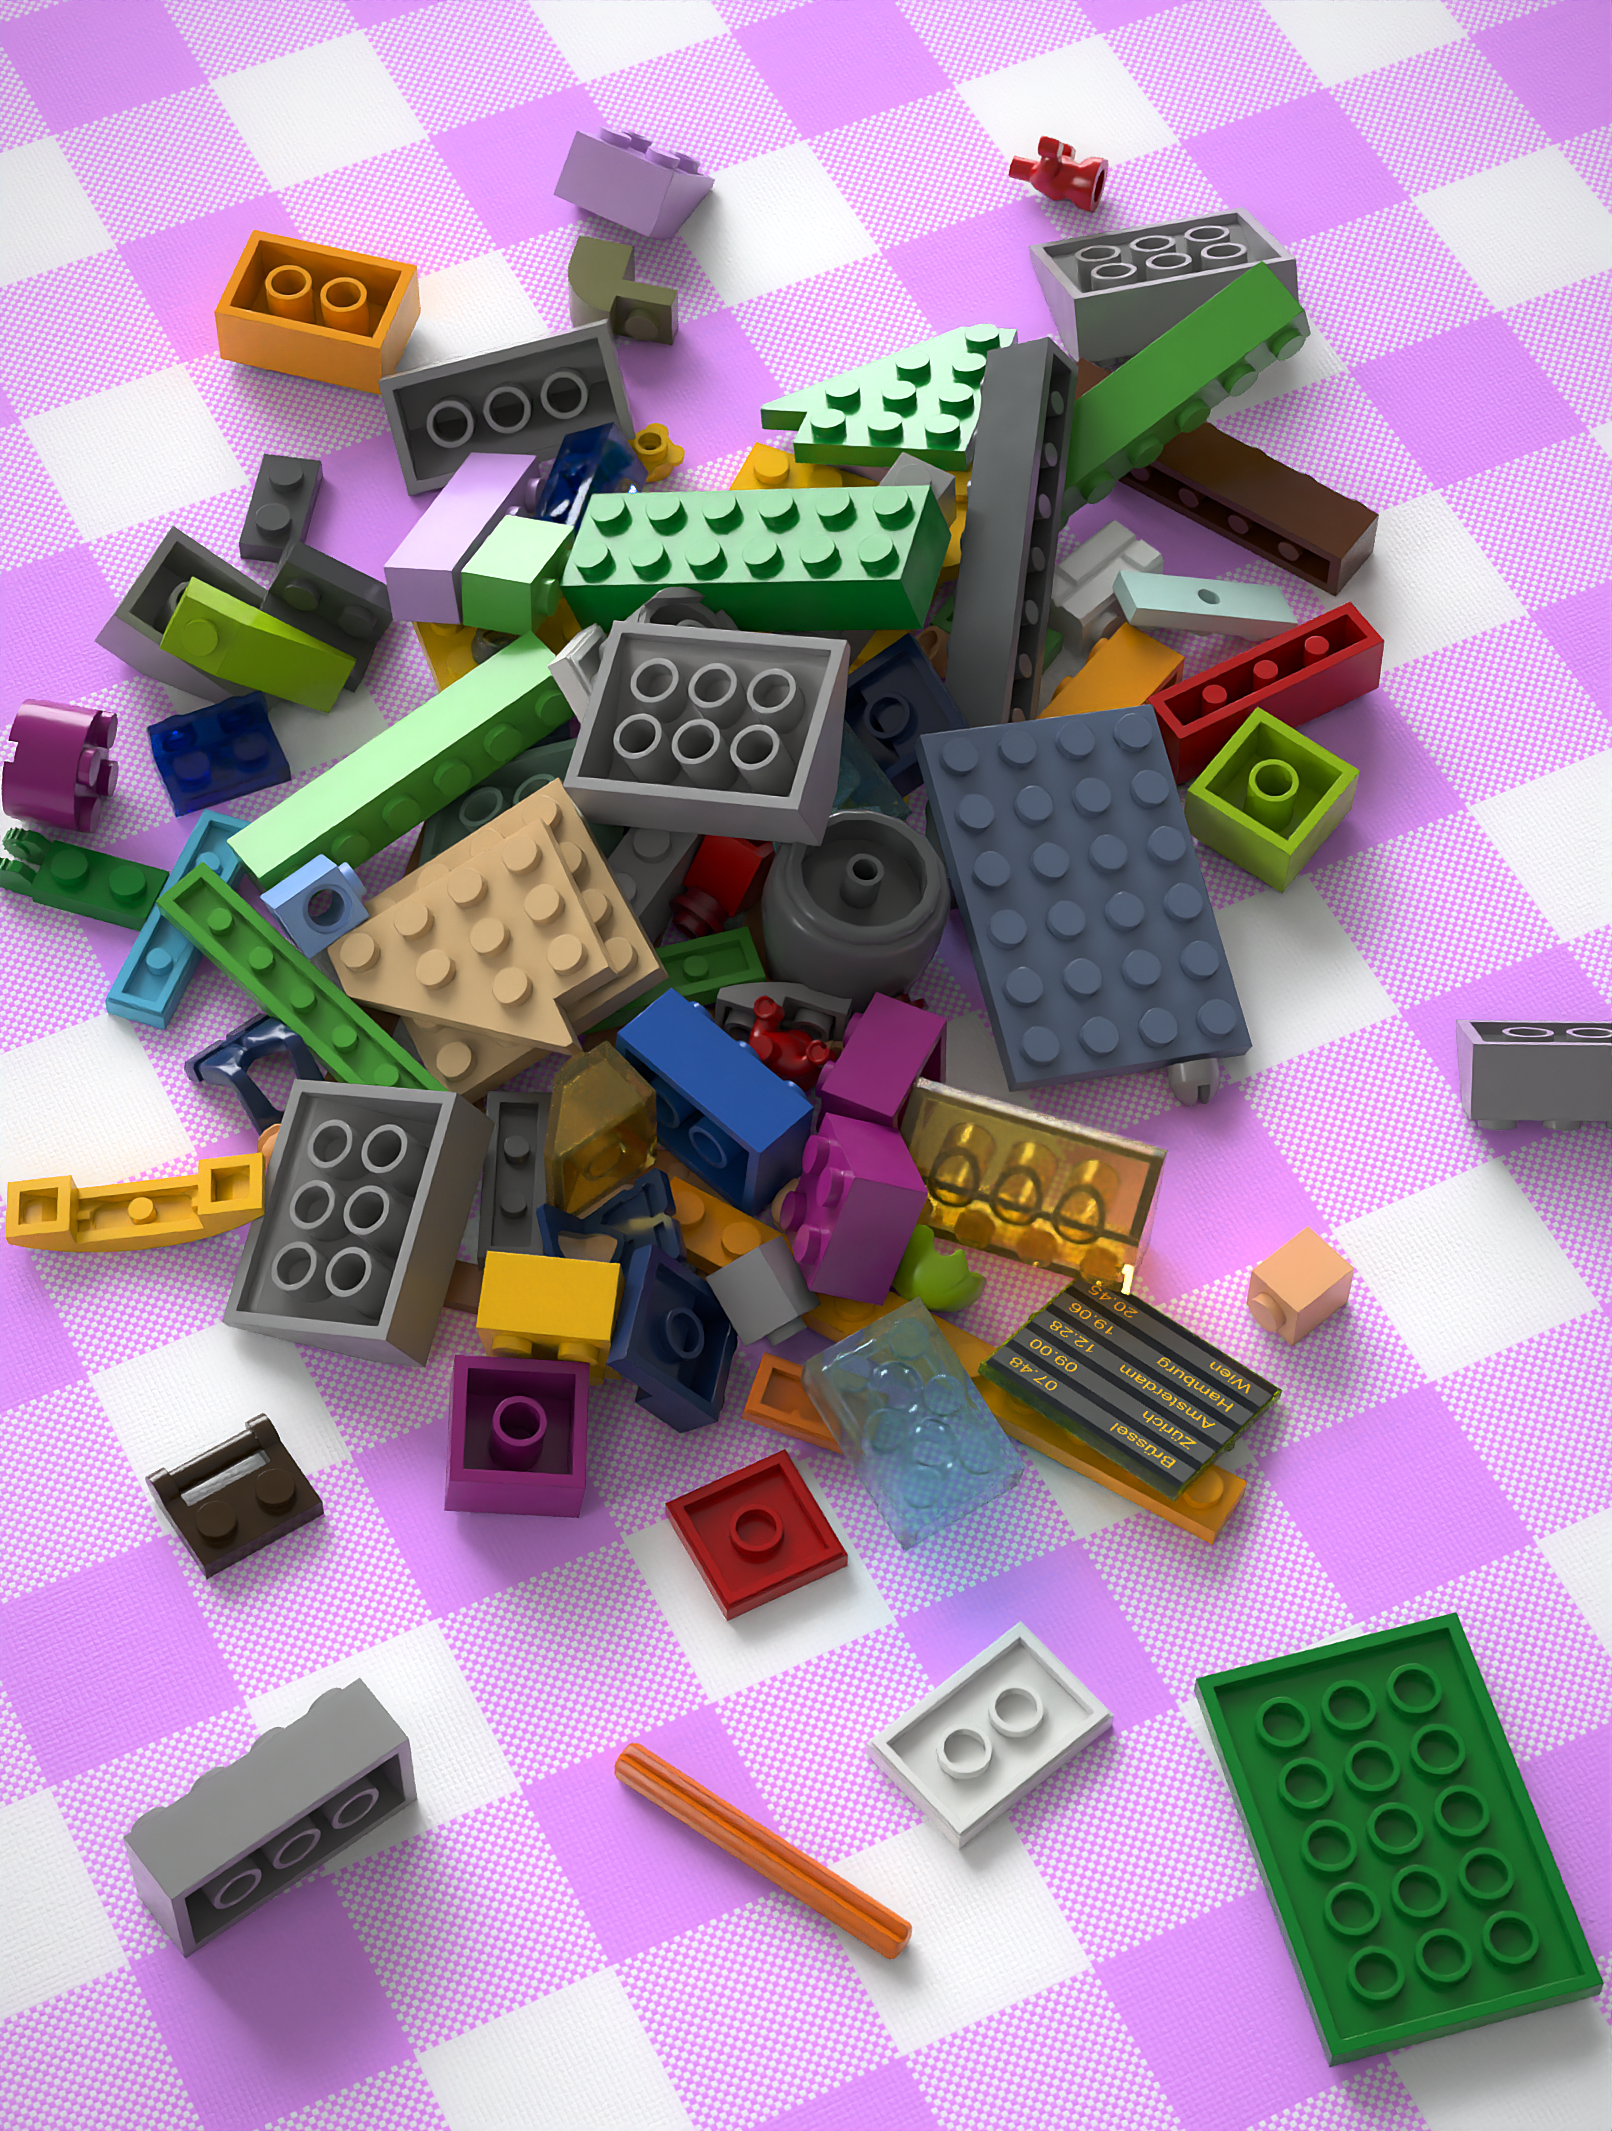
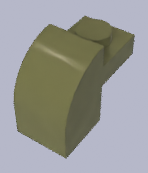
M579 235L568 264L569 311L573 326L577 327L609 319L614 342L617 335H622L641 341L673 345L678 331V290L635 282L634 246Z

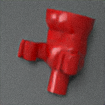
M1044 135L1040 137L1037 147V154L1041 156L1040 161L1019 156L1012 158L1009 167L1010 178L1029 182L1034 189L1055 202L1069 199L1076 207L1084 211L1094 213L1097 209L1107 180L1108 159L1091 156L1079 164L1074 162L1076 150L1073 146Z
M767 995L760 996L755 1001L753 1007L757 1019L752 1027L748 1045L757 1052L762 1063L781 1080L791 1081L799 1086L803 1092H807L817 1084L824 1065L829 1060L836 1062V1053L828 1048L824 1042L814 1040L810 1034L799 1029L787 1030L785 1032L777 1031L778 1022L784 1017V1010L771 997Z

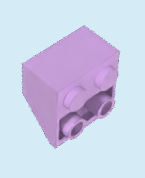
M600 126L597 134L576 131L553 195L647 237L671 240L712 190L715 178L698 171L701 162L677 151L669 150V153L653 148L651 147L652 140L625 129H621V132L605 126Z

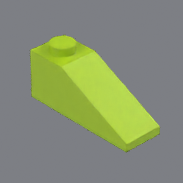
M193 576L165 629L159 649L216 677L328 714L357 660Z

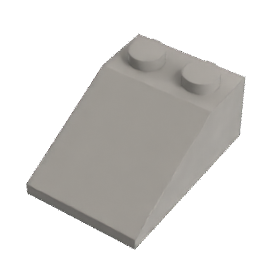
M172 525L94 642L144 676L263 722L279 697L216 677L159 649L165 629L192 576L256 609H259L267 590Z

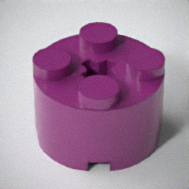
M26 699L15 716L8 741L18 742L14 761H4L1 796L5 815L22 822L94 834L100 819L101 796L112 797L118 779V762L108 760L109 749L112 748L117 733V714L47 700Z

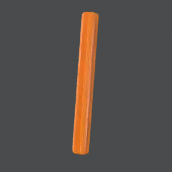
M630 1743L619 1755L614 1765V1774L618 1780L887 1959L897 1958L908 1945L913 1929L910 1922L640 1743Z

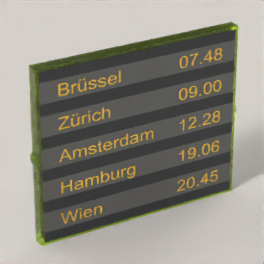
M1090 1266L1086 1267L1038 1312L1031 1313L1028 1321L984 1359L978 1369L979 1374L1174 1502L1225 1452H1230L1234 1449L1235 1443L1280 1399L1283 1391Z

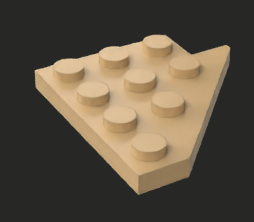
M538 818L326 947L345 994L359 1006L575 1057L581 1054L583 1049L564 1008L619 976L554 834L541 818Z

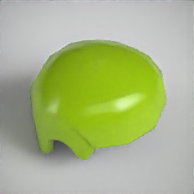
M916 1224L893 1279L892 1286L902 1298L931 1312H957L970 1307L981 1298L987 1284V1278L979 1273L969 1271L963 1249H958L950 1256L938 1254L934 1247L935 1235L933 1230L925 1225Z

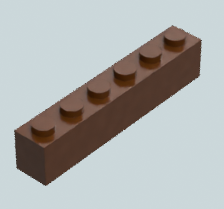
M1081 357L1076 363L1079 369L1075 401L1112 374L1113 371L1101 368ZM1205 421L1191 432L1184 433L1182 431L1164 445L1161 454L1152 463L1140 469L1133 468L1118 480L1335 597L1374 550L1379 519L1378 513L1368 509L1360 501L1349 499L1317 482L1312 476L1298 472L1275 460L1261 449L1249 446L1218 430L1208 421Z

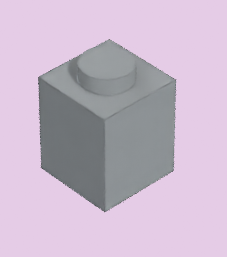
M782 1235L756 1247L706 1277L745 1347L766 1336L772 1347L778 1345L807 1328L801 1316L821 1305L814 1291H809L798 1263L795 1262L794 1256Z

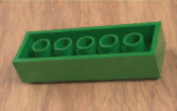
M930 485L592 494L559 587L581 629L584 630L597 623L605 634H610L614 620L625 621L657 592L668 587H686L696 590L705 596L699 603L708 607L715 614L723 609L732 618L739 631L745 632L923 629L952 535Z

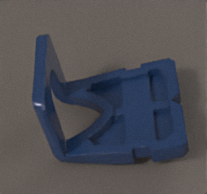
M261 1013L228 1033L226 1041L217 1040L185 1061L184 1070L189 1080L196 1082L205 1080L206 1084L233 1088L259 1137L270 1126L281 1124L285 1110L275 1109L254 1081L247 1075V1071L254 1060L270 1054L288 1051L297 1079L326 1082L303 1038L281 1021Z
M653 1168L635 1180L636 1185L632 1188L621 1190L596 1211L583 1219L547 1203L537 1207L536 1215L546 1256L566 1258L559 1246L558 1235L573 1239L610 1236L618 1242L609 1263H619L621 1265L625 1283L633 1252L641 1247L654 1244L679 1263L685 1262L688 1254L680 1222L672 1218L676 1214V1206L668 1174L660 1169Z

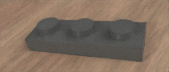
M488 1091L486 1116L493 1120L495 1125L483 1164L477 1251L478 1271H484L487 1251L545 1256L536 1210L542 1204H548L553 1119L552 1092Z

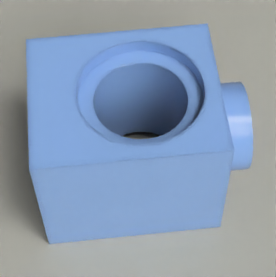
M323 854L318 855L260 896L290 943L308 960L370 917V914L359 899L367 893L359 877L348 863L344 862L338 867ZM331 889L332 902L327 911L318 916H309L308 903L311 897L320 890Z

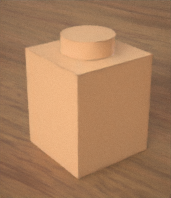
M1307 1226L1251 1271L1246 1305L1249 1307L1253 1318L1263 1329L1272 1333L1276 1331L1286 1342L1294 1346L1348 1302L1354 1267Z

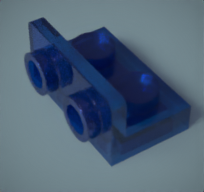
M255 691L242 696H232L218 704L183 715H173L162 722L148 726L146 729L152 765L176 818L292 780L290 765L270 724L267 701L262 691Z

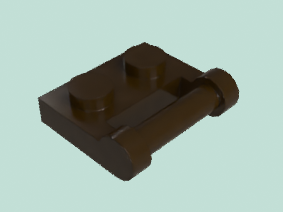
M261 1413L246 1421V1429L171 1471L168 1472L162 1467L145 1477L147 1487L153 1499L206 1579L324 1514L322 1500L282 1443L273 1423L265 1413ZM257 1453L260 1454L266 1463L190 1506L187 1505L181 1496Z

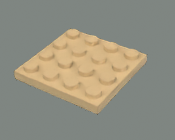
M558 777L364 903L363 905L370 914V917L356 927L538 818H541L554 834L619 975L564 1008L576 1036H579L669 978V975L583 814L562 787L564 782ZM401 1016L427 1071L449 1092H457L471 1104L487 1095L488 1091H493L554 1052Z

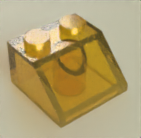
M607 1040L588 1053L580 1052L572 1056L554 1077L544 1147L547 1204L578 1216L658 1161L656 1091Z

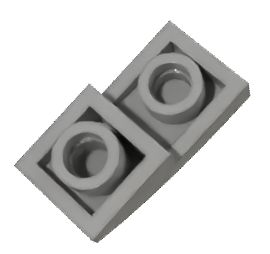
M787 982L747 983L720 988L716 1001L714 1021L718 1027L735 1041H743L749 1044L750 1033L757 1019L753 1010L754 1003L760 996L767 995L784 1010V1017L778 1022L777 1031L799 1029L810 1034L814 1040L843 1042L844 1034L850 1021L852 999L838 998L811 990L803 984Z

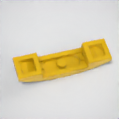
M263 1152L200 1159L198 1174L84 1188L77 1187L72 1175L8 1182L5 1238L10 1245L26 1248L99 1253L153 1249L212 1237L238 1228L265 1215V1157Z

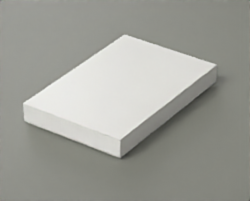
M1020 1621L866 1743V1754L942 1834L960 1850L1113 1726L1114 1715Z

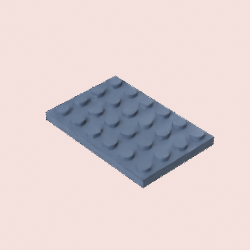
M1152 704L919 736L914 745L1009 1092L1166 1068L1170 1065L1201 1059H1223L1242 1056L1249 1051L1253 1045Z

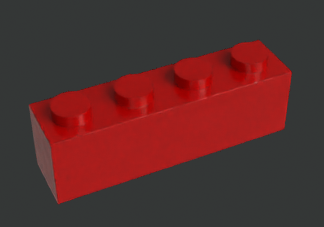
M1349 601L1146 698V705H1153L1176 786L1200 775L1257 707L1295 729L1379 688L1384 639Z

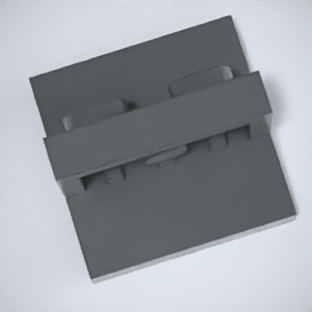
M292 537L283 551L258 609L356 658V663L343 688L355 693L363 680L378 642L393 621L387 584Z

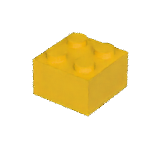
M487 1251L476 1329L486 1356L590 1362L589 1386L603 1384L604 1378L621 1380L622 1375L606 1364L626 1285L621 1265L619 1263Z

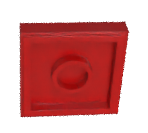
M786 1449L665 1503L667 1518L726 1621L842 1569L848 1564L847 1552Z

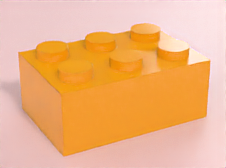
M253 229L214 311L220 359L381 395L378 381L385 375L395 373L421 314L417 265Z

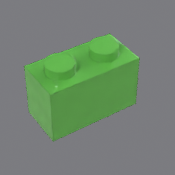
M506 515L461 571L463 625L516 635H524L531 630L535 634L548 616L554 615L559 601L564 596L559 583L575 543L574 526Z

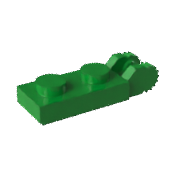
M10 828L2 840V845L5 847L4 850H7L8 854L13 855L14 858H19L21 861L26 860L29 863L39 865L40 868L38 872H35L24 862L11 861L8 858L0 857V887L5 890L9 889L14 893L32 897L35 903L141 932L170 876L169 871L58 840H54L52 843L39 832L26 831L23 828Z

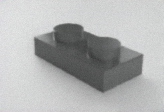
M272 454L263 455L238 543L240 558L279 563L291 537L305 544L323 479L322 461Z

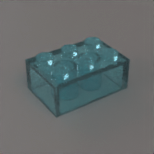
M919 1296L803 1362L800 1379L801 1385L904 1552L1019 1485L1026 1466Z

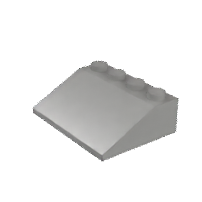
M1245 207L1028 246L1031 263L1064 347L1077 362L1082 357L1099 367L1110 366L1116 363L1119 357L1138 354L1261 260L1299 302L1296 258Z
M614 620L562 787L588 823L784 843L801 842L807 845L821 846L837 792L851 646L847 640Z
M294 1079L265 1176V1215L251 1222L222 1322L229 1327L367 1361L425 1368L495 1122L457 1092Z

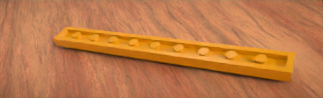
M676 1176L671 1180L670 1186L676 1206V1214L672 1218L680 1222L688 1254L686 1262L711 1275L756 1247L781 1235L793 1254L789 1240L783 1233ZM888 1291L883 1306L814 1292L821 1305L801 1316L806 1326L1212 1545L1245 1494L1247 1481L1210 1463L1174 1499L982 1374L989 1367L985 1362L1000 1349L891 1291Z

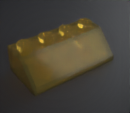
M917 1077L900 1128L901 1136L928 1191V1196L916 1224L931 1228L936 1238L1129 1295L1150 1244L1168 1150Z

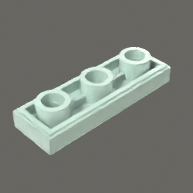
M1119 570L1112 586L1129 624L1144 631H1155L1158 628L1187 630L1197 636H1209L1212 633L1239 635L1247 640L1259 642L1265 638L1272 639L1298 625L1279 586Z

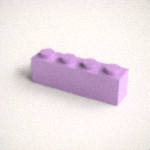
M471 452L383 566L393 620L461 624L463 622L461 571L506 515L537 520L547 509L549 500L548 485L546 480L540 476L536 455Z

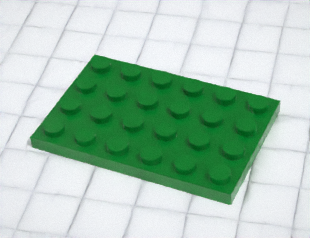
M1457 1612L1196 1678L1194 1692L1329 2068L1600 1995L1604 1985Z

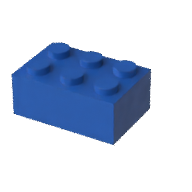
M671 987L617 1033L611 1103L734 1208L754 1218L772 1202L778 1191L791 1179L801 1177L803 1172L802 1156L806 1142L809 1139L814 1106L810 1104L808 1097L799 1086L791 1081L781 1080L768 1069L750 1045L743 1041H735L718 1027L711 1014L701 1004L695 1001H687Z

